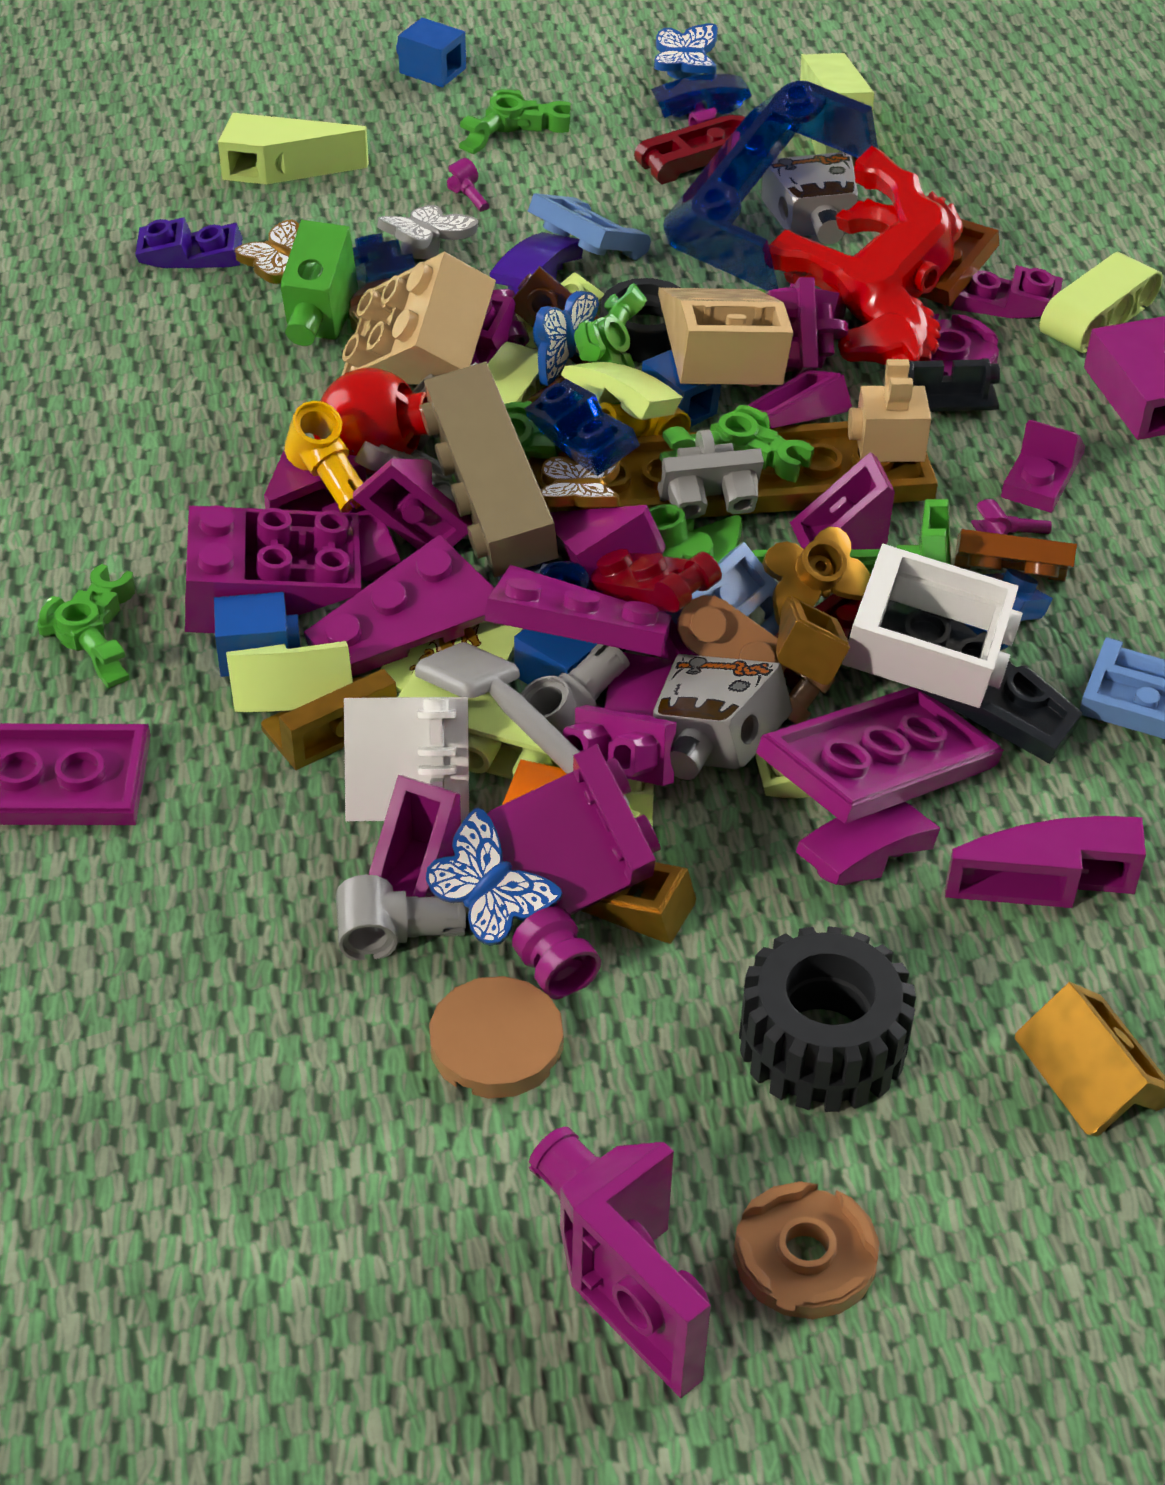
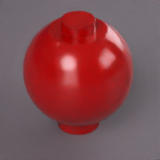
M360 368L347 372L337 378L327 388L320 400L331 405L339 413L342 420L340 438L349 450V455L357 456L365 441L377 447H380L382 444L410 455L417 449L420 436L428 435L419 408L420 404L428 402L426 392L413 393L409 385L402 378L383 369ZM313 434L314 439L321 440L319 436ZM366 468V475L372 476L377 472Z

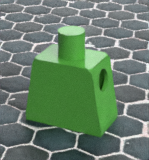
M301 220L281 280V294L287 321L285 330L287 338L297 345L309 346L316 337L332 340L338 338L349 316L352 296L359 290L350 226Z

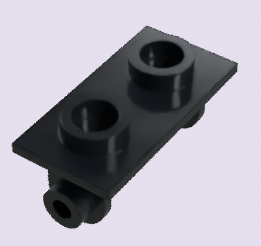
M988 358L953 360L951 376H943V360H909L908 378L913 379V386H925L930 412L999 410V402L993 384H998L1000 381V366L998 363H990Z

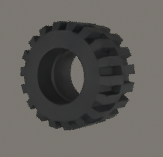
M828 926L825 933H816L814 927L799 929L798 937L792 938L785 933L775 938L773 949L763 947L755 955L754 966L748 967L745 976L739 1039H741L740 1052L743 1061L751 1062L750 1074L758 1084L763 1083L767 1079L771 1080L770 1094L780 1100H783L787 1093L797 1096L795 1106L810 1110L811 1101L824 1102L825 1112H840L841 1101L849 1100L853 1109L868 1104L870 1091L878 1098L889 1091L891 1079L898 1080L903 1070L915 1015L914 985L908 984L909 972L904 964L892 963L893 952L883 944L873 947L869 944V936L856 932L853 937L841 934L842 928ZM813 1009L831 1010L848 1017L853 1022L840 1025L823 1024L808 1019L801 1012Z

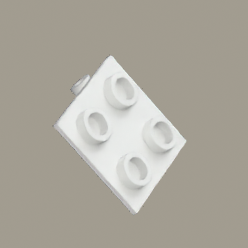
M468 697L344 698L345 821H384L398 775H404L459 793L461 820L467 817L469 814Z

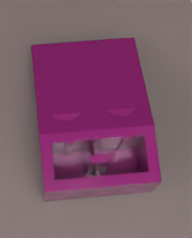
M189 505L185 632L215 633L214 597L284 592L286 615L298 614L299 616L352 598L361 591L359 513Z

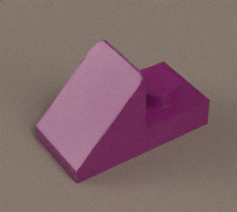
M1028 420L1021 453L1003 483L1001 498L1052 513L1084 454L1085 445L1080 435L1044 423Z
M392 458L353 492V499L417 550L439 534L453 547L468 534L467 526L472 525L470 515L460 517L455 503L432 485V463L428 459Z

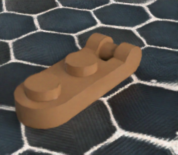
M703 595L692 599L689 604L682 608L677 618V631L683 644L696 655L779 663L776 654L778 638L725 600L716 596ZM781 664L783 672L787 668L800 678L789 694L793 710L787 719L794 724L807 721L811 715L807 709L819 692L827 693L835 678H833L830 684L822 685Z

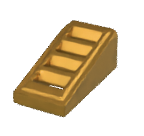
M792 596L791 598L787 597L781 610L776 648L777 659L780 664L822 685H828L832 682L850 649L849 642L838 619Z
M656 862L652 877L581 911L653 939L671 944L694 907L696 895L688 868ZM637 889L643 891L640 898L633 897Z

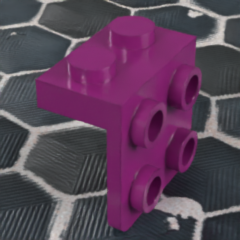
M597 744L573 755V772L487 813L499 836L503 861L510 862L512 870L533 873L554 882L561 888L562 898L553 907L558 906L565 909L570 916L652 877L656 863L653 853L661 850L658 838L647 817L643 814L635 818L624 798L625 795L631 793V787L620 763L615 757L606 761Z

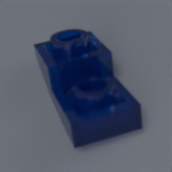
M730 74L696 75L671 81L651 89L664 118L671 115L674 117L686 115L696 108V104L704 101L707 109L714 107L717 113L727 114L740 108L744 100L752 97L742 77Z
M383 233L354 239L356 247H353L356 275L357 279L361 282L368 283L392 278L415 267L412 254H401L398 239L384 242Z
M568 379L548 387L542 392L540 398L524 408L528 418L557 447L596 476L602 474L640 446L632 427L604 413L594 393Z

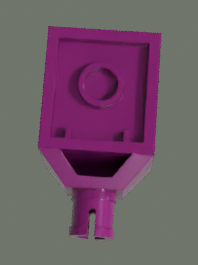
M560 1127L544 1137L533 1150L529 1158V1163L531 1164L529 1169L559 1196L560 1230L571 1286L652 1370L682 1398L703 1381L711 1305L705 1290L697 1279L685 1270L677 1272L657 1252L654 1243L655 1239L668 1230L674 1151L665 1142L616 1146L600 1158L596 1157L579 1140L578 1135L571 1128Z

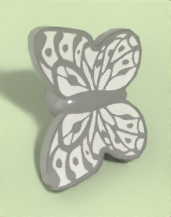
M426 205L413 210L410 217L407 218L400 216L378 217L377 228L394 235L396 239L402 241L401 252L406 256L416 259H431L439 254L440 238L460 240L471 237L477 232L478 219L462 214L443 216V211L440 207Z

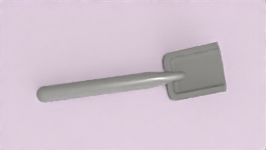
M461 642L421 659L415 667L416 677L459 697L476 698L489 692L503 712L566 774L573 772V755L580 751L520 693L507 685L520 677L519 669L514 663L466 642ZM624 796V798H625L627 804L629 805V800H628V798H627L626 796Z

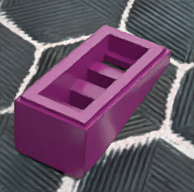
M816 370L805 371L747 405L761 412L765 411L768 414L771 429L843 414L852 408L844 375Z

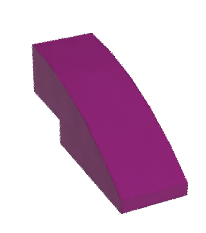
M1123 816L1060 818L1024 824L972 840L952 849L945 884V898L1073 908L1077 889L1135 894L1146 857L1143 818Z

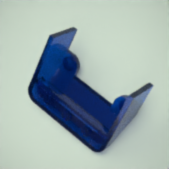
M794 81L783 86L748 113L667 214L663 227L668 244L680 252L766 291L778 289L768 240L732 224L740 214L741 202L796 133L856 158H859L870 146L878 148L872 107L809 81Z

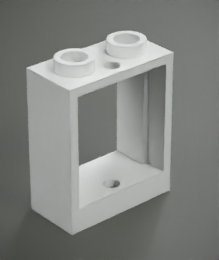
M882 544L848 640L850 649L842 665L980 708L988 685L1000 688L1009 662L1010 654L1001 652L1000 647L1001 644L1012 647L1022 618V612L1012 609L1019 586ZM889 600L988 630L980 657L977 658L880 627Z

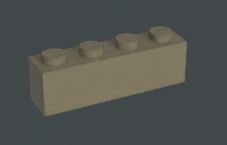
M487 362L425 379L424 384L428 402L419 405L422 420L428 436L438 434L441 443L435 444V450L443 475L454 474L457 483L451 485V491L460 517L470 515L473 525L467 526V531L476 558H487L494 578L504 575L510 565L524 569L559 558L554 521Z

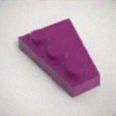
M439 534L304 631L305 639L308 646L346 641L349 648L352 677L408 657L411 648L441 637L444 643L465 636L464 629L485 622L487 599L494 590V587Z
M510 565L487 599L484 621L661 657L669 637L672 616L659 612L656 606L638 601L627 602Z

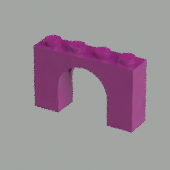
M1165 316L1093 328L1091 330L1084 369L1137 440L1165 435Z

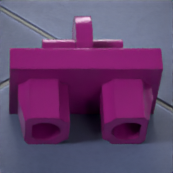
M799 277L793 287L773 289L767 293L784 302L793 330L786 372H792V379L807 370L818 369L817 341L819 342V356L827 357L834 355V340L848 335L847 322L833 319L832 304L830 303L817 305L818 320H816L815 278Z
M589 705L575 708V725L565 727L562 735L580 752L597 744L606 761L614 757L618 760L627 779L660 786L674 783V770L671 765L670 751L676 734V722L654 718L651 715L632 714Z

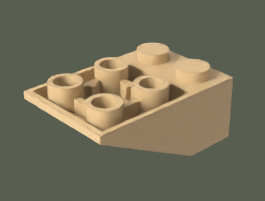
M444 251L425 262L418 263L415 267L400 275H395L390 280L368 289L361 297L357 307V315L360 319L355 334L348 340L343 351L342 359L346 363L342 375L360 368H378L399 376L407 384H419L430 374L439 376L471 366L496 280Z
M659 288L658 296L680 384H707V386L712 384H743L750 387L783 385L793 336V330L784 302L758 289Z

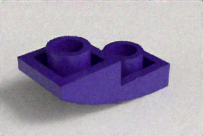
M185 217L170 221L159 219L144 227H139L135 256L139 263L160 268L233 267L240 265V262L236 260L235 248L242 245L243 238L237 223L223 226L209 225L197 232L191 233Z
M545 232L532 235L510 249L490 271L489 277L495 279L496 284L508 286V289L513 290L515 294L518 292L517 288L522 280L529 273L533 274L539 266L556 279L557 270L563 269V263L582 259L583 249L578 246L580 239Z

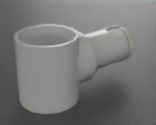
M597 644L586 658L569 674L561 673L559 677L543 676L535 679L525 687L521 695L562 734L565 727L575 725V708L584 705L596 707L595 700L616 677L630 666V662L619 648Z
M367 874L351 877L345 880L337 889L336 907L340 951L352 960H365V955L373 954L374 959L385 958L396 949L398 943H406L407 937L439 935L459 937L465 935L466 908L463 902L449 903L442 901L438 897H406L405 891H393L392 885L386 879Z

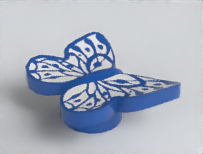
M713 23L701 24L686 29L683 34L673 28H663L656 36V48L661 53L656 55L654 59V68L659 71H667L669 76L678 80L695 79L701 73L716 74V64L706 53L710 52L717 42L718 27Z
M574 292L567 299L565 310L563 311L556 307L545 306L541 307L537 312L533 328V339L538 348V371L541 385L548 386L553 383L562 371L568 358L573 356L579 357L580 353L574 339L575 330L578 328L579 323L585 320L589 322L594 321L599 308L598 297L592 292Z
M480 808L473 809L467 815L454 835L452 847L455 856L436 859L427 867L426 882L431 892L442 901L449 903L463 902L464 906L469 908L468 920L472 933L478 941L487 946L500 945L505 941L512 930L514 919L524 921L536 911L555 906L562 898L561 888L554 882L533 873L512 870V864L508 861H503L501 843L491 818Z

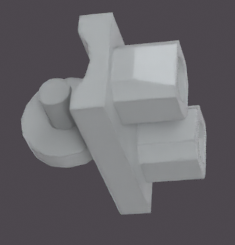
M700 430L696 433L695 447L678 448V457L663 458L661 482H658L660 501L669 500L671 504L682 508L686 519L698 518L706 513V496L723 495L726 510L732 514L751 513L755 510L758 499V483L764 464L761 448L734 451L732 443L715 445L712 432L710 430Z

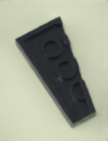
M889 600L880 626L977 658L980 657L987 634L984 631L977 635L962 622ZM1008 662L1000 688L988 685L980 708L917 689L1049 764L1076 729L1083 713L1026 665L1015 667L1010 662Z

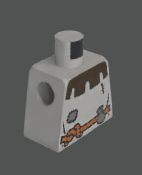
M850 151L764 159L761 198L784 230H791L800 236L817 235L819 241L823 244H834L844 236L845 232L838 229L835 216L842 209H850L857 203L858 189L855 183V173Z
M678 654L653 710V717L676 722V734L670 751L671 765L674 770V776L684 780H691L698 775L703 765L729 769L744 767L756 754L762 735L776 731L789 717L793 709L780 663Z

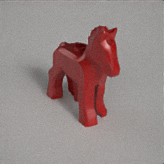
M870 146L855 162V183L864 186L865 189L881 191L890 198L894 205L881 204L867 198L864 202L859 200L848 210L842 209L835 217L838 229L853 235L865 231L878 232L880 234L857 254L850 256L785 229L769 244L767 253L770 269L784 271L786 282L795 284L799 277H814L815 286L823 290L837 292L841 295L846 307L854 317L865 324L848 330V335L838 340L840 355L848 362H876L886 365L887 359L931 361L932 354H935L939 347L937 340L941 338L939 333L941 327L939 322L933 319V311L923 306V303L918 298L923 293L931 292L937 285L939 277L951 265L954 257V243L960 238L963 231L962 221L954 204L947 205L945 203L946 199L938 197L933 191L928 196H925L921 190L917 174L902 169L882 150Z

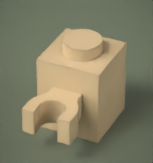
M887 359L885 386H861L858 408L849 409L848 437L849 440H857L860 460L871 452L877 456L879 462H925L931 414L925 386H913V379L908 378L909 359Z

